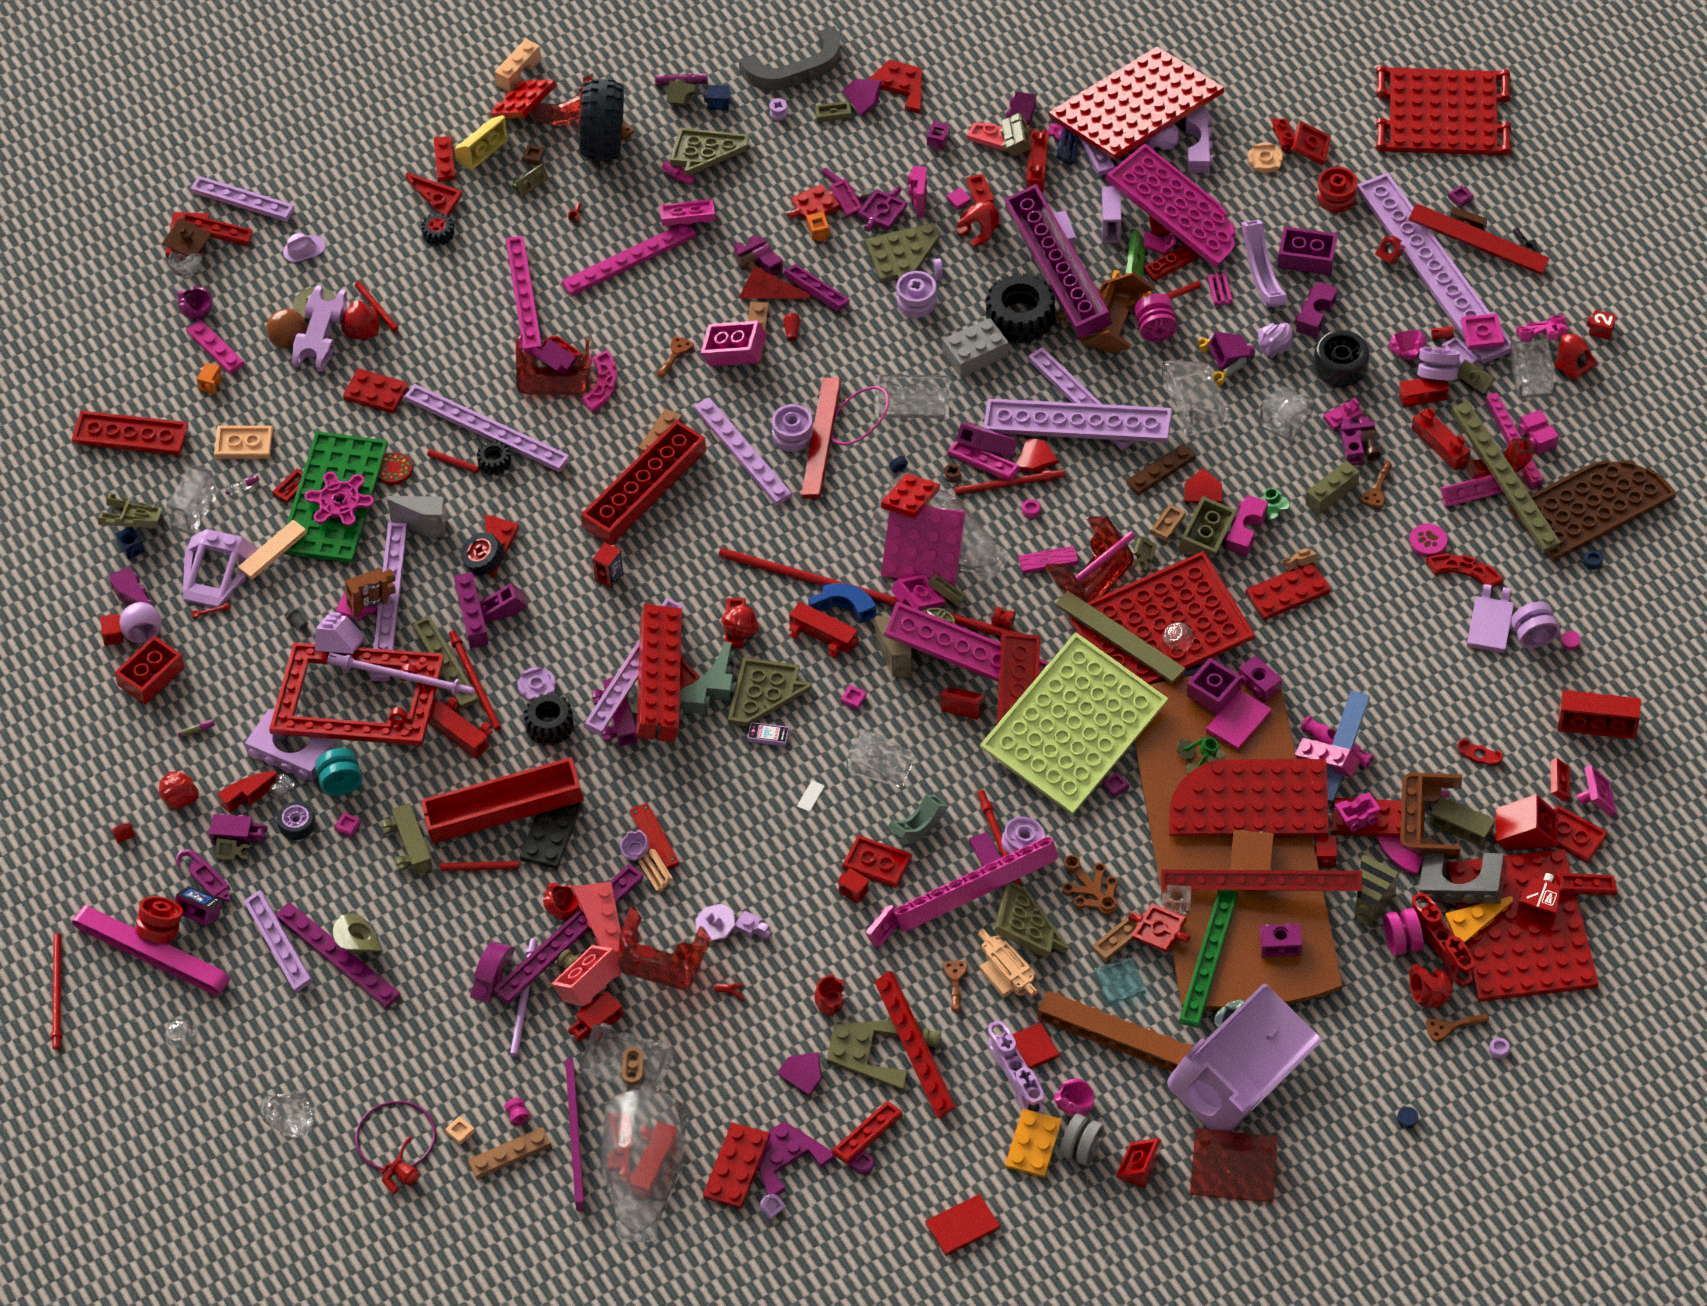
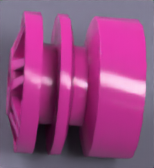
M1156 293L1147 295L1137 301L1134 311L1140 335L1143 339L1150 342H1159L1169 339L1176 333L1178 324L1172 301L1168 296Z

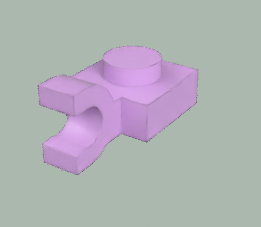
M744 911L735 923V930L749 937H752L755 933L767 940L771 935V932L768 931L769 925L762 923L761 918L747 911Z

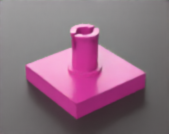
M1592 765L1585 767L1589 790L1577 794L1578 802L1581 805H1585L1592 801L1607 815L1613 816L1617 814L1610 781Z

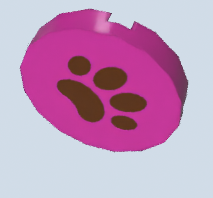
M1426 523L1412 530L1409 541L1411 549L1416 554L1427 557L1442 554L1446 549L1448 538L1446 532L1441 527Z

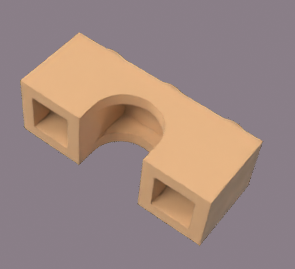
M525 39L495 71L496 86L508 92L512 91L516 84L521 81L520 76L523 68L532 70L541 61L540 45Z

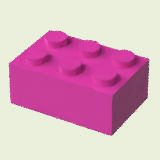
M759 321L709 324L701 355L709 367L759 363L766 332Z

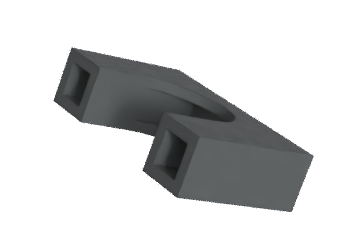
M1425 853L1419 893L1422 892L1428 895L1434 903H1501L1507 867L1504 853H1484L1480 874L1476 879L1466 884H1453L1445 879L1447 871L1445 853Z

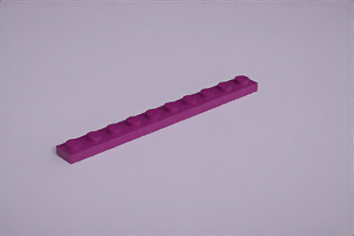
M630 864L609 881L612 884L615 904L623 899L644 878V875ZM579 909L493 989V993L507 1005L510 1004L553 964L563 951L569 949L590 929L584 912Z

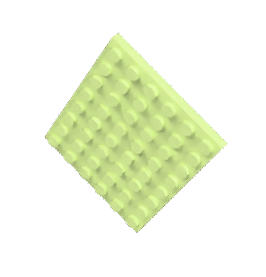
M1075 632L980 744V748L1071 815H1074L1168 702V698Z

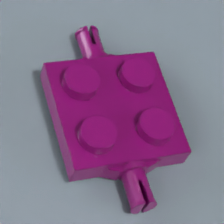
M895 186L891 193L876 189L859 210L858 217L868 221L864 226L866 232H870L875 225L889 231L907 208V202L897 197L901 192L900 187Z

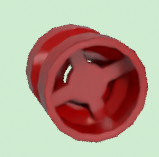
M996 607L991 624L1001 625L1011 630L1016 612L1011 610L1004 611L1003 608Z

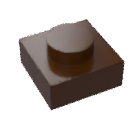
M527 145L522 157L523 162L540 165L545 149L543 147Z

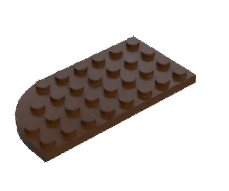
M1608 460L1592 463L1530 496L1561 542L1560 547L1546 552L1548 557L1555 562L1676 498L1677 493L1661 475L1649 467L1643 468L1635 465V462L1621 460V462H1608ZM1509 506L1510 513L1532 537L1513 506Z

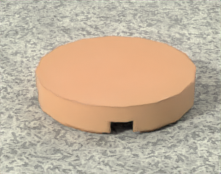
M1263 142L1254 145L1248 151L1247 161L1253 170L1259 173H1271L1281 167L1283 153L1279 147H1274V144Z

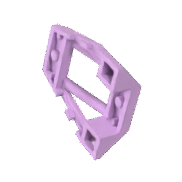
M209 529L192 536L184 558L183 600L212 608L221 607L234 594L233 591L239 584L242 585L246 581L245 578L247 576L240 571L230 583L237 559L239 565H241L258 548L241 536ZM207 549L231 554L220 589L195 583L202 558Z

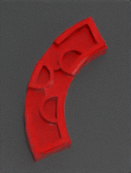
M1447 553L1426 558V563L1434 575L1460 573L1474 578L1483 586L1484 584L1492 585L1491 588L1499 586L1504 582V579L1494 568L1477 561V558L1463 554L1462 556Z

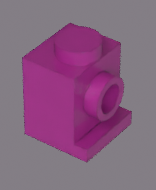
M933 121L927 134V146L933 150L944 149L950 138V125Z

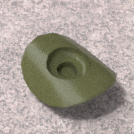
M349 913L342 915L335 921L333 937L336 944L342 949L349 950V953L354 955H362L364 951H383L374 930L362 916Z

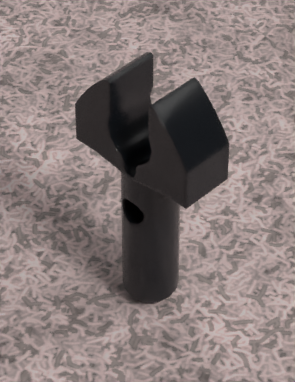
M1514 228L1513 233L1521 243L1520 246L1531 248L1532 251L1536 252V240H1527L1519 228Z

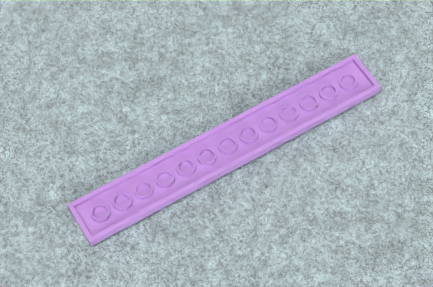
M1389 173L1382 174L1357 185L1358 193L1389 236L1392 237L1394 235L1402 240L1401 244L1406 246L1402 254L1464 338L1461 317L1491 314L1430 229L1409 221V216L1414 207ZM1503 330L1502 334L1505 341L1503 347L1472 350L1482 364L1514 351L1515 346Z

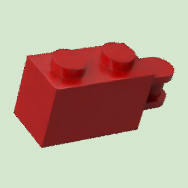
M605 991L602 995H597L589 1005L583 1006L576 1014L577 1022L568 1029V1033L574 1035L577 1042L582 1041L588 1035L594 1040L624 1016L623 1005L608 991Z

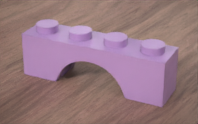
M1200 107L1185 117L1186 133L1195 136L1199 140L1196 145L1188 148V173H1209L1210 165H1213V155H1210V152H1212V141H1209L1212 138V128H1208V125H1211V114L1207 115V107Z

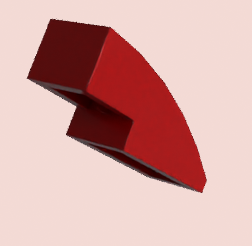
M275 770L262 772L227 786L217 793L219 804L229 813L244 802L251 806L279 784L277 772Z

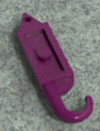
M186 849L176 855L175 862L178 867H181L180 859L184 856H189L194 861L189 868L190 875L209 895L222 901L230 902L229 884L197 852Z

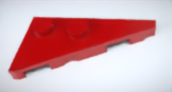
M408 172L405 174V180L438 213H443V216L447 214L449 217L463 196L460 190Z
M754 266L739 298L809 299L811 294Z
M486 514V532L493 534L503 545V550L505 551L503 557L505 558L519 530V524ZM500 566L489 573L491 578L495 577Z

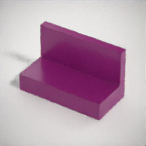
M551 339L548 340L542 350L534 347L531 351L532 354L563 376H565L577 359Z

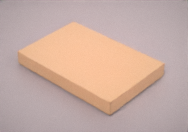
M218 426L214 451L215 459H270L273 426Z

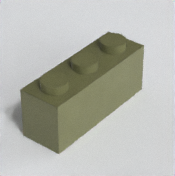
M1346 460L1307 490L1305 505L1317 515L1322 514L1358 485L1360 471Z
M1441 796L1431 812L1429 824L1483 848L1493 832L1495 820L1486 814H1481L1468 806H1463L1450 798Z

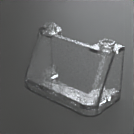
M1168 360L1162 363V383L1164 388L1171 389L1178 405L1180 419H1183L1185 422V427L1182 429L1185 437L1228 426L1230 411L1228 407L1224 406L1213 381L1209 365L1207 366L1206 363L1177 360Z

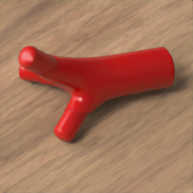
M742 983L732 985L715 984V992L730 993L739 997L742 1001L745 1000L742 994L737 991L738 988L743 986Z

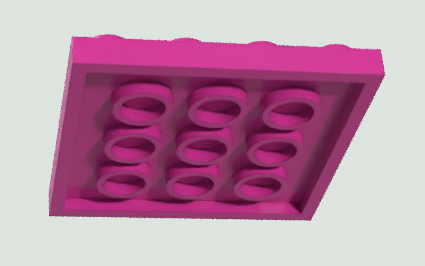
M924 506L919 515L913 519L889 511L881 576L904 579L925 575L930 580L934 574H937L956 587L966 512Z

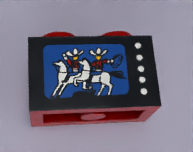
M604 543L592 558L595 581L612 588L623 574L622 555L618 547Z

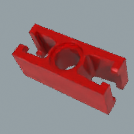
M1420 378L1399 383L1401 390H1399L1398 394L1403 408L1448 400L1447 392H1449L1447 380Z

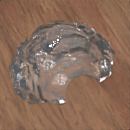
M176 251L172 252L168 260L169 268L175 276H191L201 268L203 262L202 254L193 253L186 257Z

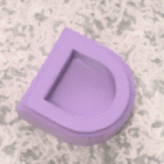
M933 259L935 279L940 281L943 279L941 259Z
M775 1194L764 1196L760 1203L761 1210L768 1219H772L786 1207L780 1197Z

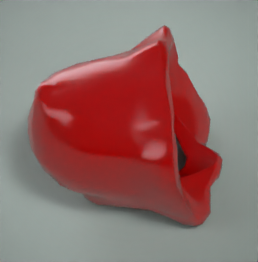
M362 301L351 302L341 325L342 332L353 339H369L376 336L379 332L377 310L367 306Z
M1564 334L1559 341L1558 356L1554 366L1572 380H1577L1582 373L1587 374L1591 368L1595 367L1597 360L1591 354L1586 342L1579 335ZM1585 353V365L1577 367L1579 355Z

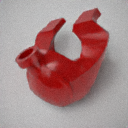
M990 202L974 204L960 216V221L957 223L959 228L956 230L957 233L963 237L971 231V223L979 222L981 225L980 235L969 241V243L974 248L987 243L994 229L1001 224L997 207Z

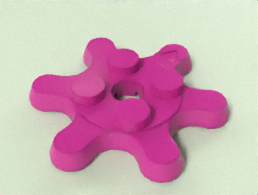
M327 472L323 476L326 484L324 489L320 491L309 490L305 493L307 502L320 505V509L314 514V520L318 524H324L329 518L336 519L339 517L345 526L351 527L355 522L353 513L358 508H370L374 503L371 495H362L358 492L365 481L364 477L360 474L352 476L349 481L342 482L338 480L334 472ZM337 498L344 499L341 504L335 501Z

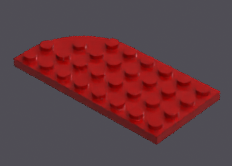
M1226 759L1203 764L1187 774L1173 794L1169 811V836H1233L1234 830L1264 831L1274 833L1273 836H1328L1327 760Z

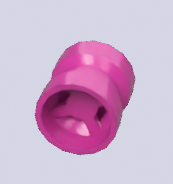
M516 1097L505 1103V1110L510 1114L509 1119L513 1126L525 1124L530 1119V1114L525 1109L523 1098Z

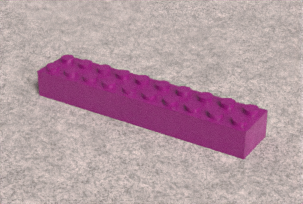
M1037 184L1005 198L1004 201L1008 214L1045 280L1053 290L1077 337L1081 339L1112 325L1110 313Z

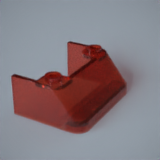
M522 334L518 335L515 340L516 387L520 393L583 395L588 392L592 371V335H588L585 340V353H580L576 356L577 359L574 362V367H570L565 375L560 374L552 367H538L536 356L529 352H523Z
M1088 516L1086 518L1095 532L1090 541L1091 550L1095 555L1082 570L1123 538L1108 516ZM1126 544L1081 582L1078 581L1067 563L1046 564L1045 568L1061 590L1064 592L1069 591L1087 603L1109 592L1132 565L1134 555Z
M631 906L619 935L618 967L624 974L679 990L689 989L694 983L711 941V937L703 926L699 927L693 944L689 942L677 944L673 954L638 944L640 939L638 927L642 917L637 909Z

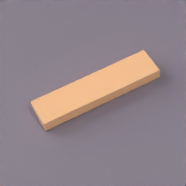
M292 520L238 566L239 570L253 580L307 533L306 529Z

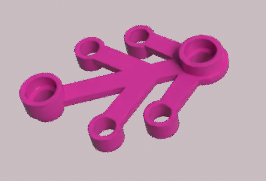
M1553 315L1549 321L1528 322L1527 326L1516 327V334L1519 335L1522 342H1531L1534 335L1546 331L1548 340H1556L1558 335L1568 334V327L1565 326L1567 325V320H1565L1564 315Z

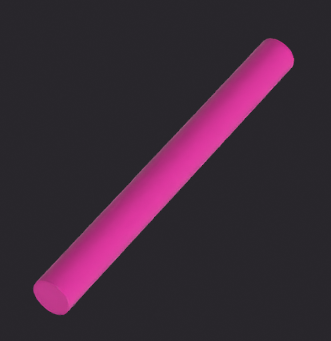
M1130 531L1073 578V581L1079 584L1136 537L1133 532Z

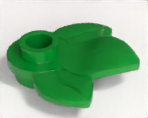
M1268 488L1264 492V496L1259 498L1268 501V513L1265 518L1269 521L1275 520L1279 516L1280 510L1289 509V500L1283 497L1276 488Z

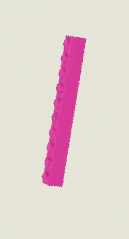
M1498 393L1486 395L1485 403L1530 489L1541 487L1543 478Z

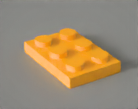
M1022 1109L1005 1168L1045 1178L1062 1125V1119Z

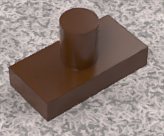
M1455 207L1452 208V218L1483 231L1486 230L1487 218Z

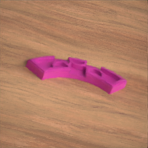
M608 350L592 358L598 371V381L594 388L582 398V403L592 414L610 399L616 386V365Z
M1378 836L1379 846L1385 856L1389 857L1396 867L1417 877L1423 857L1405 849L1401 845L1399 838Z

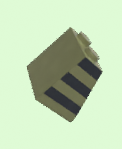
M1363 854L1360 862L1362 891H1357L1354 919L1360 924L1372 928L1396 894L1398 872Z

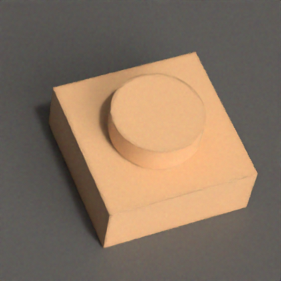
M460 1116L445 1129L446 1134L459 1145L475 1132L474 1127Z

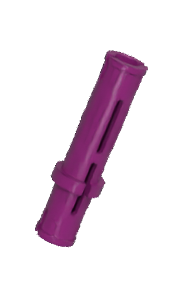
M688 72V74L655 75V86L669 85L670 81H675L676 79L685 80L688 84H708V73L692 74V72Z

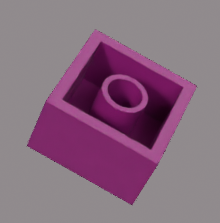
M1209 658L1187 683V697L1218 715L1236 693L1241 690L1242 677Z

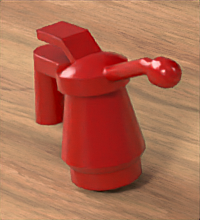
M411 1137L405 1139L398 1158L392 1163L386 1164L380 1171L384 1175L382 1182L393 1195L398 1191V1187L390 1179L394 1173L403 1184L409 1187L413 1186L420 1177V1173L417 1172L416 1168L404 1163L402 1160L406 1145L412 1141Z

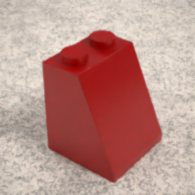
M1537 794L1496 808L1495 840L1504 849L1520 850L1558 846V812Z

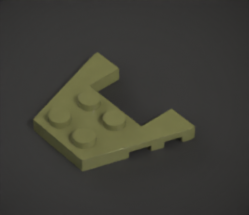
M109 493L106 505L124 509L121 515L101 512L98 525L144 527L146 529L157 528L163 508L140 502V505L131 503L130 498L123 497V500L116 498V494Z

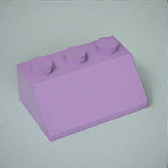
M332 612L316 627L315 651L353 654L365 640V635L347 616H341V613Z

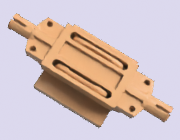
M985 929L980 931L978 936L984 941L982 951L986 954L987 962L980 965V971L1004 998L1012 992L1018 996H1023L1026 993H1029L1031 997L1036 995L1038 990L1032 985L1034 978H1036V973L1006 940L1002 941L998 935L990 937Z

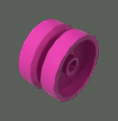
M1413 908L1402 910L1400 916L1396 912L1384 914V933L1392 956L1404 955L1407 949L1411 953L1423 950L1422 929L1417 913Z

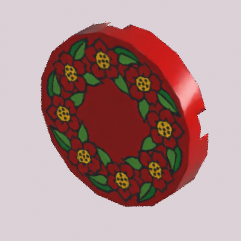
M398 452L385 454L379 474L381 482L388 485H399L402 481L408 480L412 474V463L409 457Z

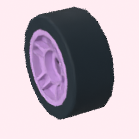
M300 801L290 802L279 810L277 823L283 836L292 840H301L313 832L315 816L312 808L306 803Z

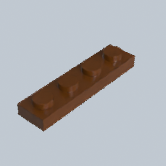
M1183 443L1127 479L1126 485L1139 496L1195 460L1196 454Z

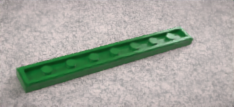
M1218 890L1180 1015L1179 1024L1199 1028L1237 902L1238 892Z

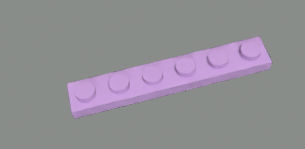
M201 176L197 177L191 187V193L285 222L289 220L295 210L293 204Z
M259 890L244 900L293 990L299 992L313 982L264 893Z

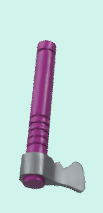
M823 168L821 171L823 175L834 183L842 180L827 168ZM850 186L859 203L863 202L867 196L872 195L874 192L868 188H865V191H857Z

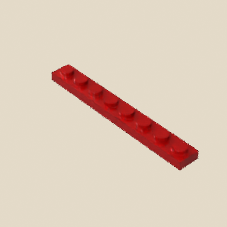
M887 971L874 983L937 1118L942 1119L954 1110L956 1106L894 972Z

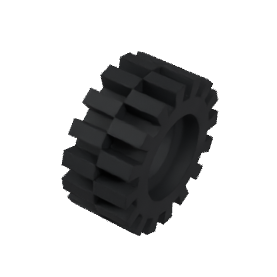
M490 440L486 441L487 445L481 444L477 452V461L483 473L486 474L488 471L489 475H492V472L498 475L499 471L502 474L504 469L506 471L509 469L511 456L507 444H502V441L496 443V440H493V443H490ZM491 455H499V456H501V457H500L499 459H497V460H488V459H487V458H488L489 456H491Z

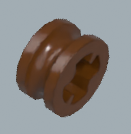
M956 464L947 465L944 469L945 479L951 483L959 481L961 478L960 467Z

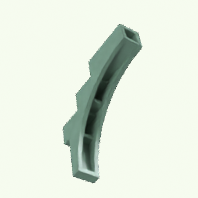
M732 642L723 643L720 655L705 675L693 684L680 690L679 724L680 720H684L685 712L705 714L706 707L710 706L711 699L731 701L737 684L733 682L732 666H730V663L734 662L735 650H732ZM635 696L632 708L634 723H637L638 696Z

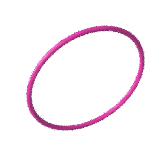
M876 386L867 387L846 399L837 409L836 416L849 400L871 389H878L884 392L886 407L874 427L860 438L850 442H838L831 436V440L838 445H850L862 440L875 430L888 410L889 396L886 390Z

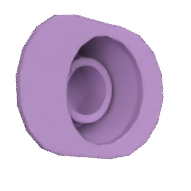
M294 234L288 239L284 247V257L290 262H300L318 256L325 250V241L316 235Z

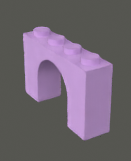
M268 709L245 742L247 754L254 759L258 758L265 761L268 765H275L287 773L296 774L303 780L314 782L318 776L315 769L317 758L326 751L337 748L336 739L313 737L309 744L301 751L295 753L282 752L275 747L281 735L270 734L269 731L274 710Z

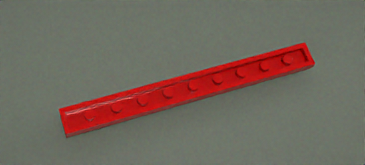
M1161 869V890L1362 891V871Z

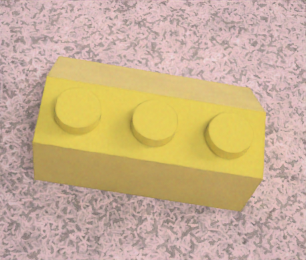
M502 115L491 118L477 131L470 134L466 140L458 144L454 149L456 161L472 171L508 141L505 117Z

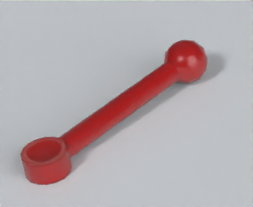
M226 603L224 604V606L200 612L194 610L192 611L191 615L193 618L197 619L199 615L208 614L220 610L228 611L230 610L231 606L230 604Z

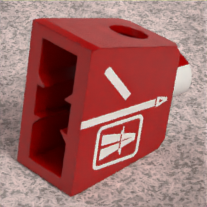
M1546 873L1543 879L1532 878L1519 900L1517 911L1554 923L1560 886L1554 884L1555 877L1552 874Z

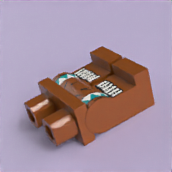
M378 567L374 571L345 580L346 604L353 616L361 614V609L365 607L376 606L381 602L383 604L387 603L388 596L396 593V588L393 584L395 575L391 569L382 572Z

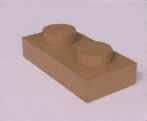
M1169 504L1151 528L1150 534L1167 542L1185 518L1186 511Z

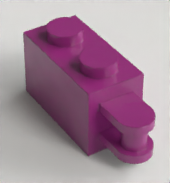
M213 814L209 836L211 844L215 845L217 838L237 840V846L243 844L251 845V841H265L266 836L264 833L267 832L268 827L264 824L253 823L252 817L246 815Z

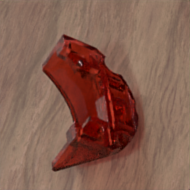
M591 73L583 77V84L586 81L595 79L594 74ZM583 85L578 89L579 93L565 102L558 104L539 103L531 111L534 119L551 125H564L579 119Z

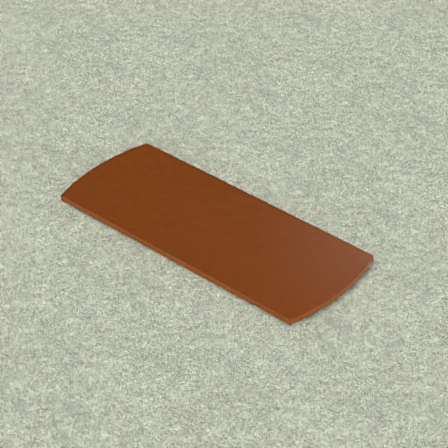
M1193 676L1179 678L1174 685L1168 681L1150 684V686L1166 696L1168 702L1134 741L1160 889L1161 869L1230 870L1233 836H1169V811L1173 794L1179 783L1187 775V764H1199L1203 757L1200 753V745H1198L1192 759L1182 760L1180 753L1176 751L1178 740L1189 739L1191 744H1193L1201 737L1204 739L1212 737L1220 744L1219 750L1225 752L1223 760L1296 759L1282 690L1264 703L1260 698L1255 697L1247 686L1241 684L1243 692L1270 707L1272 713L1245 744L1236 751L1206 732V727L1217 715L1187 697V683ZM1273 836L1271 870H1319L1312 836ZM1161 890L1164 908L1186 917L1187 922L1181 932L1190 935L1188 943L1177 939L1171 946L1182 1008L1218 890ZM1236 891L1238 892L1237 902L1204 1010L1219 1011L1228 1002L1246 1001L1263 984H1267L1287 1005L1316 999L1342 990V982L1323 891ZM1289 923L1301 925V956L1261 957L1260 926L1267 924L1285 925Z

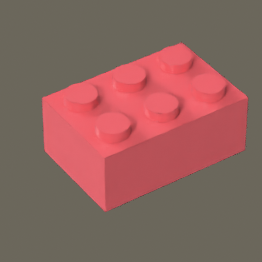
M592 945L551 985L563 1002L586 1006L592 1002L593 997L597 993L602 992L607 987V984L612 979L617 978L621 974L625 965L613 948Z

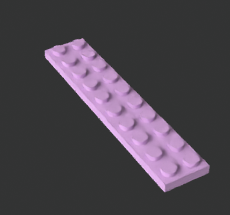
M988 399L983 427L1000 434L1168 443L1172 408Z

